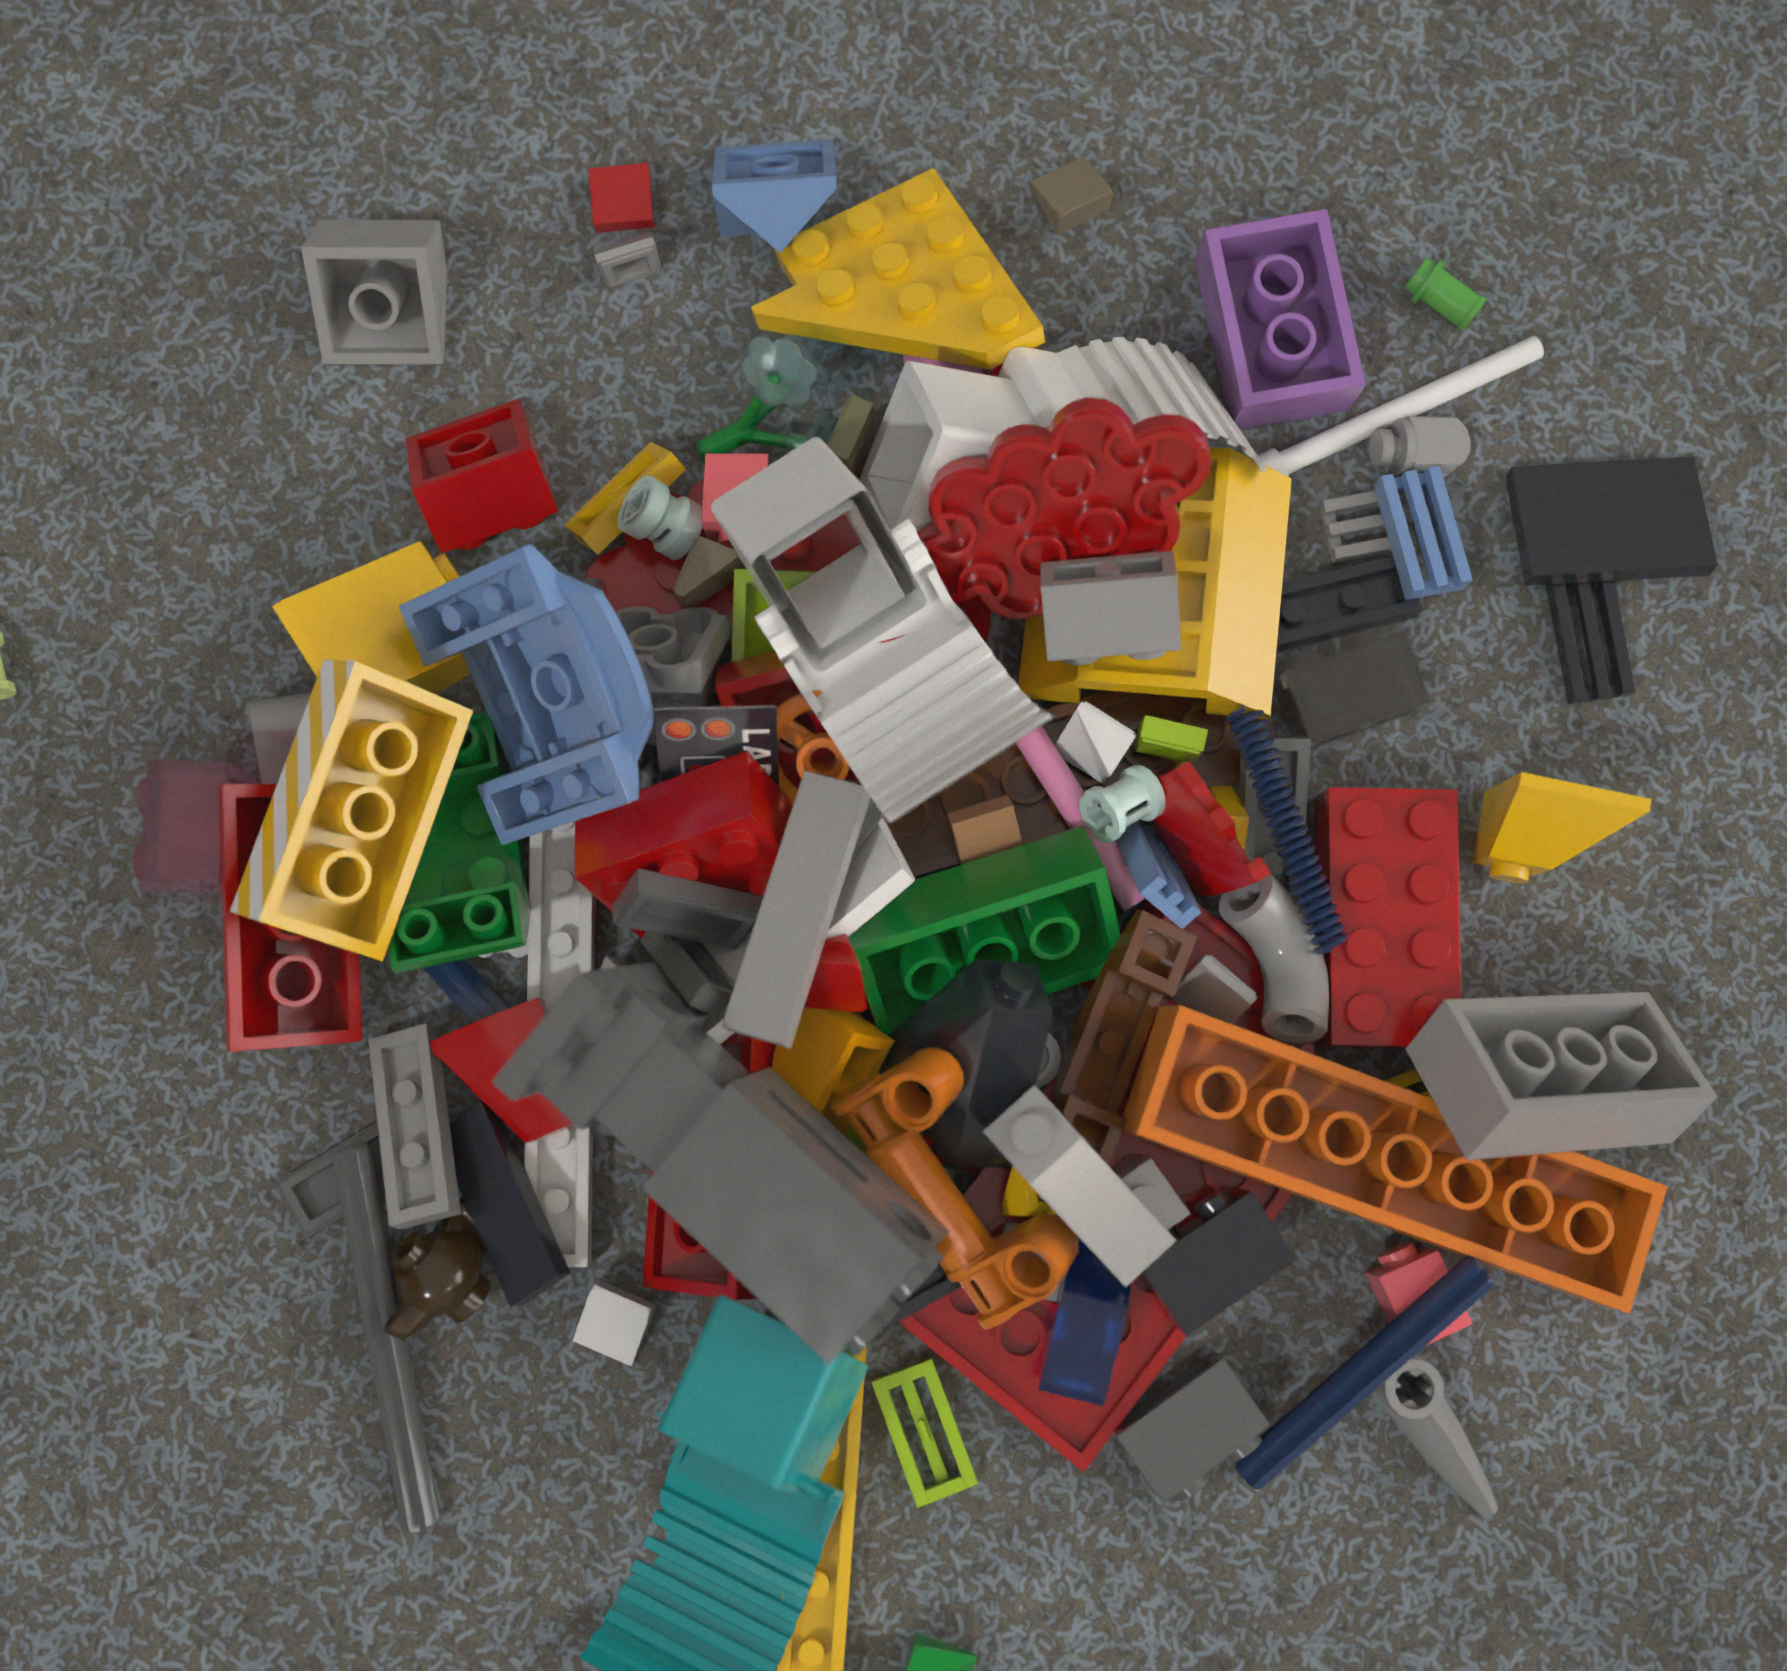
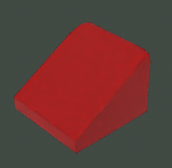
M846 933L825 939L804 1005L805 1008L848 1012L867 1010L860 964Z

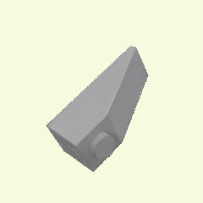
M1035 1085L984 1131L986 1136L1125 1287L1176 1242L1171 1234Z

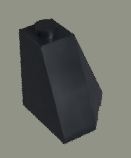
M976 959L888 1035L894 1040V1043L878 1071L880 1075L926 1048H938L951 1054L958 1061L963 1071L964 1085L960 1095L931 1126L921 1131L935 1141L931 1151L952 1166L1012 1169L1011 1162L986 1136L984 1131L1028 1090L1036 1085L1053 1016V1011L1036 964ZM916 1081L918 1087L925 1094L931 1096L929 1090L923 1084Z

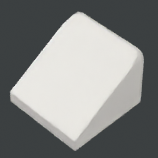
M598 1280L593 1283L573 1341L632 1366L658 1304Z

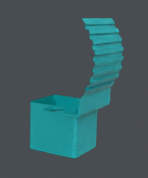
M719 1294L665 1412L661 1413L658 1411L657 1417L661 1418L657 1430L679 1440L670 1459L665 1485L661 1489L659 1496L663 1511L656 1509L651 1521L667 1529L666 1542L648 1535L646 1536L642 1546L659 1556L651 1565L635 1559L630 1570L634 1574L630 1575L626 1583L622 1585L613 1607H610L604 1617V1622L590 1638L588 1646L579 1658L602 1671H775L785 1653L784 1650L793 1635L798 1617L804 1608L805 1599L812 1586L815 1569L819 1563L823 1545L844 1498V1491L820 1480V1477L869 1368L868 1365L844 1352L828 1365L787 1325Z

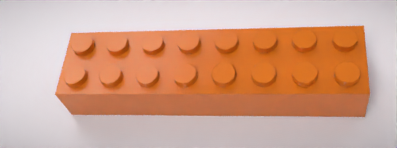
M1181 1005L1159 1007L1122 1118L1126 1119L1122 1132L1458 1255L1476 1257L1483 1264L1587 1302L1630 1314L1668 1188L1666 1185L1574 1151L1466 1160L1433 1099Z

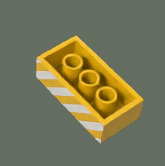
M324 659L230 912L383 961L473 710L360 662Z

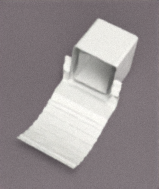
M1114 337L1112 342L1103 343L1101 339L1092 340L1089 342V346L1078 348L1075 345L1058 353L1023 346L1015 347L1008 352L998 377L906 361L864 465L860 483L871 494L890 530L910 519L916 532L932 522L928 512L930 484L938 470L950 461L960 458H986L995 437L1009 427L1028 424L1048 428L1056 412L1068 403L1086 397L1104 398L1119 405L1130 417L1133 424L1160 414L1181 415L1194 421L1208 438L1218 439L1220 436H1223L1228 444L1234 447L1240 445L1244 453L1254 459L1262 472L1267 469L1199 369L1192 362L1189 363L1183 354L1177 350L1171 353L1167 345L1159 342L1155 346L1150 345L1147 339L1136 338L1134 342H1129L1125 337Z
M818 437L811 438L713 501L711 505L712 513L770 607L754 618L775 649L799 691L889 822L894 821L1053 718L1050 713L1046 714L1045 711H1040L1038 706L1032 703L1029 697L1020 690L1016 682L1007 674L1005 668L995 658L968 617L951 599L935 569L936 566L927 553L928 551L923 542L918 537L910 519L890 530L871 494L822 439ZM844 513L861 544L786 591L769 560ZM903 636V637H900V638H898V639H895V640H892V641H889V642L878 643V642H881V641H884V640H888V639H892V638H895V637ZM821 690L823 692L816 698L812 691Z

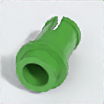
M1427 257L1404 289L1413 294V297L1410 299L1411 302L1415 304L1420 299L1458 326L1459 330L1463 331L1478 313L1487 298L1478 295L1444 270L1442 267L1446 262L1440 259L1436 264Z

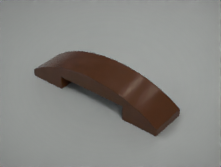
M1137 910L1125 927L1089 993L1066 1049L1051 1097V1103L1108 1166L1126 1122V1119L1118 1116L1117 1112L1163 995L1175 996L1198 937L1143 910Z

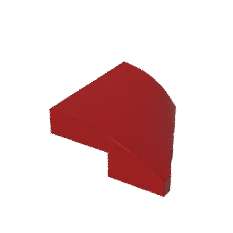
M1190 761L1174 762L1155 774L1163 787L1166 807L1163 814L1151 821L1171 855L1178 863L1196 896H1212L1234 891L1255 884L1271 874L1260 856L1252 861L1249 860L1236 838L1235 822L1224 807L1214 798Z
M539 997L430 1041L433 1053L526 1144L575 1127L541 1093L511 1101L491 1082L548 1013L544 999Z

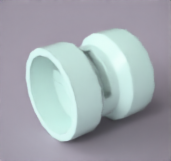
M646 475L634 484L625 497L618 514L617 525L619 530L637 540L643 538L651 540L654 550L672 560H677L691 549L695 538L697 539L703 527L701 523L702 506L688 497L676 498L672 496L668 485L653 476Z

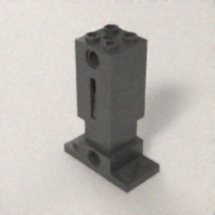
M656 961L579 973L491 1082L511 1101L541 1093L580 1130L599 1123L604 1125L653 1172L641 1188L828 1365L846 1348L858 1356L900 1310L901 1307L891 1298L894 1296L903 1304L945 1258L936 1247L950 1231L773 1069L769 1067L751 1074L708 1035L701 1026L711 1014L688 1005Z

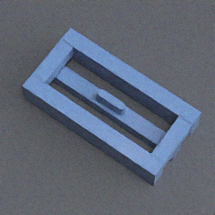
M1440 466L1429 467L1424 473L1417 474V470L1405 471L1401 477L1394 478L1393 474L1380 476L1374 484V489L1405 600L1465 589L1473 579ZM1422 489L1424 490V494H1425V497H1426V501H1427V504H1428V508H1429V511H1430V515H1431V518H1432V522H1433V525H1434V529H1435V532H1436V536H1437V539H1438V543H1439V546H1440V550H1441V553H1442V557H1443V560H1444V564H1445V567H1446V571H1447L1448 577H1447L1446 572H1445V568H1444V565H1443V561H1442V558H1441V554H1440V551H1439V547H1438V544H1437V540H1436V537H1435V533H1434V530H1433V526H1432V523H1431V519H1430V516H1429V512H1428V509H1427V505H1426V502H1425V498H1424ZM1405 492L1415 525L1413 527L1418 547L1422 550L1430 580L1423 581L1399 493Z
M1136 821L1127 826L1125 832L1116 841L1139 893L1183 929L1202 912L1178 863L1171 855L1164 841L1161 839L1158 842L1154 832L1146 825L1141 827L1139 821Z

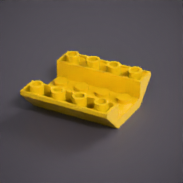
M1209 447L1211 455L1209 476L1198 491L1177 503L1181 527L1179 539L1171 551L1174 554L1177 572L1181 650L1166 651L1163 656L1149 660L1133 659L1128 655L1100 657L1096 662L1086 665H1069L1062 660L1047 661L1044 616L1042 613L1038 616L1027 618L1025 621L1018 680L1020 690L1029 699L1080 703L1081 688L1206 698V714L1227 716L1237 708L1244 706L1246 711L1244 713L1261 709L1264 712L1257 718L1270 719L1292 478L1266 465L1264 466L1267 470L1262 472L1254 459L1232 448Z

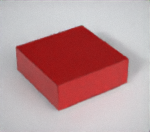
M648 163L588 168L592 218L596 233L655 228L651 172Z

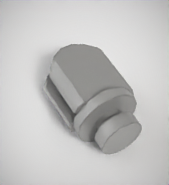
M1448 416L1405 417V420L1394 421L1390 429L1374 430L1370 439L1369 455L1372 465L1375 467L1388 466L1390 472L1395 476H1402L1405 471L1417 470V474L1424 473L1429 467L1440 466L1444 478L1465 462L1470 452L1471 439L1467 428L1458 418Z

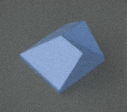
M833 139L715 147L712 191L721 237L758 234L781 253L837 189Z

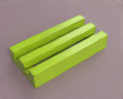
M932 1356L871 1380L917 1508L978 1485L977 1477ZM925 1376L960 1471V1475L950 1479L913 1380ZM900 1385L937 1484L925 1488L889 1391Z

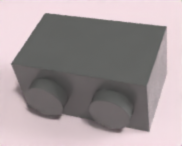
M1213 1351L1130 1411L1114 1433L1164 1504L1172 1497H1175L1177 1501H1183L1197 1493L1209 1481V1476L1206 1472L1224 1459L1228 1458L1230 1462H1236L1249 1455L1262 1442L1259 1434L1271 1425L1225 1359Z

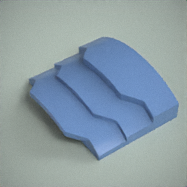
M530 544L399 605L424 667L462 653L488 716L492 720L494 730L512 771L476 787L501 845L628 804L638 799V760L654 723L653 707L636 654L614 609L601 590L558 572Z

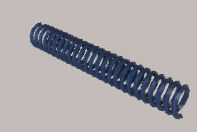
M1241 706L1229 713L1225 720L1234 722L1229 730L1237 732L1233 737L1234 740L1242 741L1236 749L1245 751L1240 757L1242 760L1248 761L1244 768L1253 770L1247 777L1251 780H1256L1251 787L1256 790L1261 789L1256 793L1255 797L1264 799L1258 806L1262 809H1267L1262 816L1267 819L1272 818L1267 822L1266 826L1276 828L1271 831L1269 836L1273 838L1281 837L1273 844V846L1278 848L1284 847L1277 853L1280 857H1287L1281 862V865L1284 867L1293 866L1287 869L1284 874L1288 877L1296 876L1289 881L1288 885H1301L1293 890L1292 895H1305L1297 899L1295 904L1299 906L1310 904L1302 908L1299 914L1303 916L1314 914L1304 919L1303 924L1308 926L1319 923L1309 928L1307 934L1323 933L1312 938L1310 943L1318 945L1328 942L1316 948L1314 953L1320 955L1332 952V948L1345 942L1349 934L1341 932L1344 930L1345 924L1336 923L1342 915L1333 913L1338 907L1337 904L1329 903L1334 898L1333 894L1326 893L1331 885L1320 884L1325 881L1327 876L1317 874L1323 868L1320 864H1314L1318 861L1319 856L1316 854L1308 855L1314 852L1316 847L1314 845H1305L1310 842L1312 836H1300L1307 831L1308 827L1305 825L1296 826L1302 823L1305 817L1301 815L1291 817L1299 813L1301 809L1299 806L1288 807L1294 804L1297 799L1294 796L1285 797L1292 793L1293 788L1290 786L1279 788L1287 784L1290 778L1281 777L1274 779L1284 774L1286 770L1283 767L1271 769L1279 765L1282 759L1276 757L1266 760L1276 755L1279 749L1274 747L1260 751L1273 745L1275 739L1272 738L1257 741L1268 736L1271 730L1266 728L1252 732L1266 725L1268 721L1266 719L1249 722L1261 716L1264 710L1257 709L1244 713L1246 712L1245 708Z

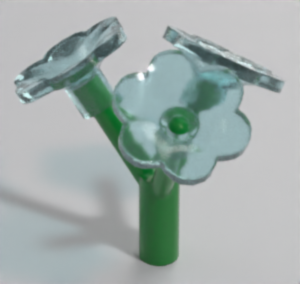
M789 334L775 342L765 337L754 338L747 347V357L744 358L740 365L742 378L754 386V398L740 419L697 441L696 449L701 459L705 462V454H727L748 442L786 448L787 454L814 437L822 439L827 445L838 422V419L833 417L831 409L821 408L818 411L815 423L811 424L808 433L791 430L788 435L758 431L756 425L783 402L793 407L803 406L810 398L809 387L812 385L820 388L833 398L840 391L832 382L833 379L828 371L814 359L810 351L799 340H794Z

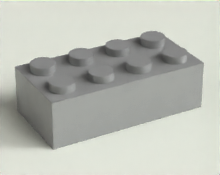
M1649 992L1444 1000L1406 1048L1409 1057L1466 1160L1673 1143L1718 1097Z

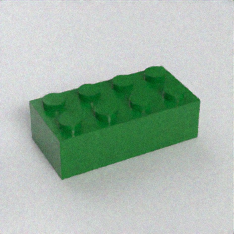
M1082 825L916 879L852 933L848 939L860 964L863 987L876 1026L888 1036L976 959L1036 964L1046 994L1097 978L1121 934L1106 868Z

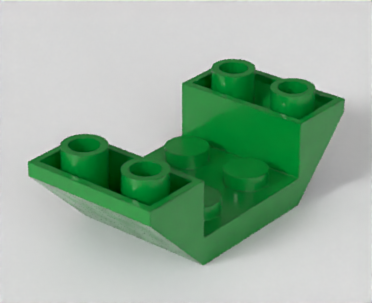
M487 712L471 716L391 937L389 954L391 969L395 974L526 946L531 906L521 839L501 845L476 787L508 772L500 741Z

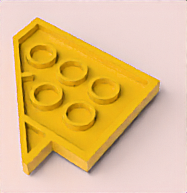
M934 168L798 233L781 253L774 248L776 257L793 287L751 306L755 322L761 330L988 370L1004 363L1008 352L1015 347L1035 348L1045 343L1043 325Z

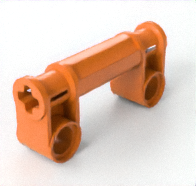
M926 1048L918 1051L881 1075L879 1073L861 1082L839 1098L831 1106V1109L836 1116L844 1115L866 1146L863 1153L950 1231L936 1247L945 1257L940 1265L951 1283L959 1281L980 1312L977 1320L984 1330L990 1329L1008 1320L1018 1311L1041 1299L1047 1298L1055 1291L1079 1251L1078 1238L1063 1219L1050 1214L1033 1216L1031 1219L1007 1232L991 1238L919 1133L931 1126L960 1095L964 1085L963 1071L958 1061L951 1054L938 1048ZM916 1081L923 1084L929 1090L931 1096L925 1094L918 1087ZM1033 1252L1041 1255L1047 1262L1037 1258Z

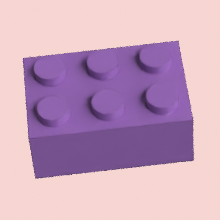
M1327 209L1205 230L1194 263L1225 409L1238 428L1243 430L1349 411L1366 386Z

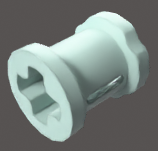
M1133 765L1121 772L1117 782L1105 788L1094 786L1088 789L1079 800V811L1084 824L1090 829L1095 838L1104 843H1112L1119 839L1127 826L1140 819L1144 821L1155 819L1163 814L1166 807V797L1158 778L1142 765Z

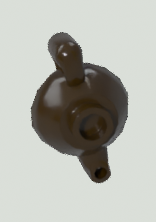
M463 1197L459 1199L461 1214L442 1219L441 1231H432L425 1235L420 1231H415L395 1251L392 1262L397 1266L395 1272L402 1306L389 1317L383 1327L384 1333L405 1340L423 1330L431 1319L444 1314L455 1323H461L471 1317L487 1298L491 1282L480 1273L482 1266L481 1255L486 1250Z

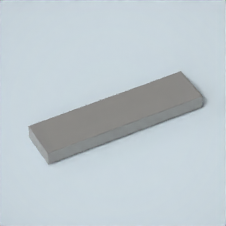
M807 771L804 772L721 1026L722 1028L791 1049L871 798L863 785Z

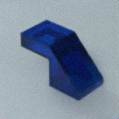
M1078 1238L1079 1251L1074 1262L1061 1280L1058 1305L1046 1334L1038 1390L1103 1406L1107 1398L1128 1311L1131 1283L1125 1287L1092 1250Z

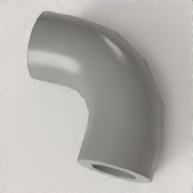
M1270 874L1255 884L1222 893L1219 901V914L1244 937L1259 962L1264 981L1262 1028L1268 1035L1287 1043L1303 1044L1314 1042L1325 1035L1328 1026L1329 986L1326 962L1323 954L1317 955L1314 953L1315 949L1320 947L1321 944L1313 945L1310 943L1312 938L1317 935L1307 934L1308 929L1313 927L1312 925L1307 926L1303 924L1304 919L1308 916L1299 914L1302 908L1295 904L1296 901L1291 894Z

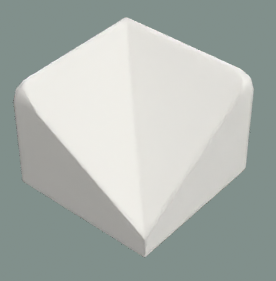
M1085 701V703L1081 702L1075 710L1055 747L1064 760L1105 785L1136 736L1134 731Z

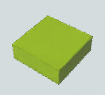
M1145 715L1137 727L1133 749L1144 754L1179 762L1190 761L1192 763L1204 751L1208 729Z

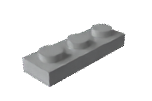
M427 1023L368 1039L388 1222L390 1227L400 1230L461 1214L442 1060L433 1053L430 1041L439 1038L438 1029Z

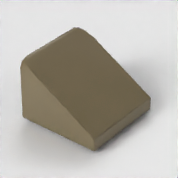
M1084 156L1030 181V186L1056 235L1110 210L1113 192L1108 183Z
M701 536L698 539L695 538L673 588L681 609L699 606L734 580V569H746L734 549Z

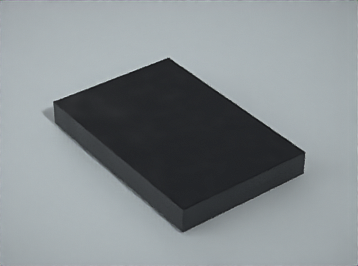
M1694 456L1513 466L1506 475L1507 490L1525 586L1710 576L1718 566Z

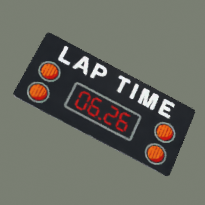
M774 706L655 709L653 711L661 782L748 751L779 786L777 709Z

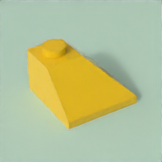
M1521 772L1484 791L1472 864L1490 867L1489 877L1511 883H1528L1529 875L1535 876L1556 868L1650 812L1652 799Z

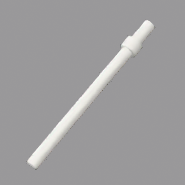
M1531 336L1278 452L1272 448L1257 456L1264 465L1288 476V474L1371 437L1376 429H1389L1396 420H1405V417L1417 416L1543 358V346L1536 336Z

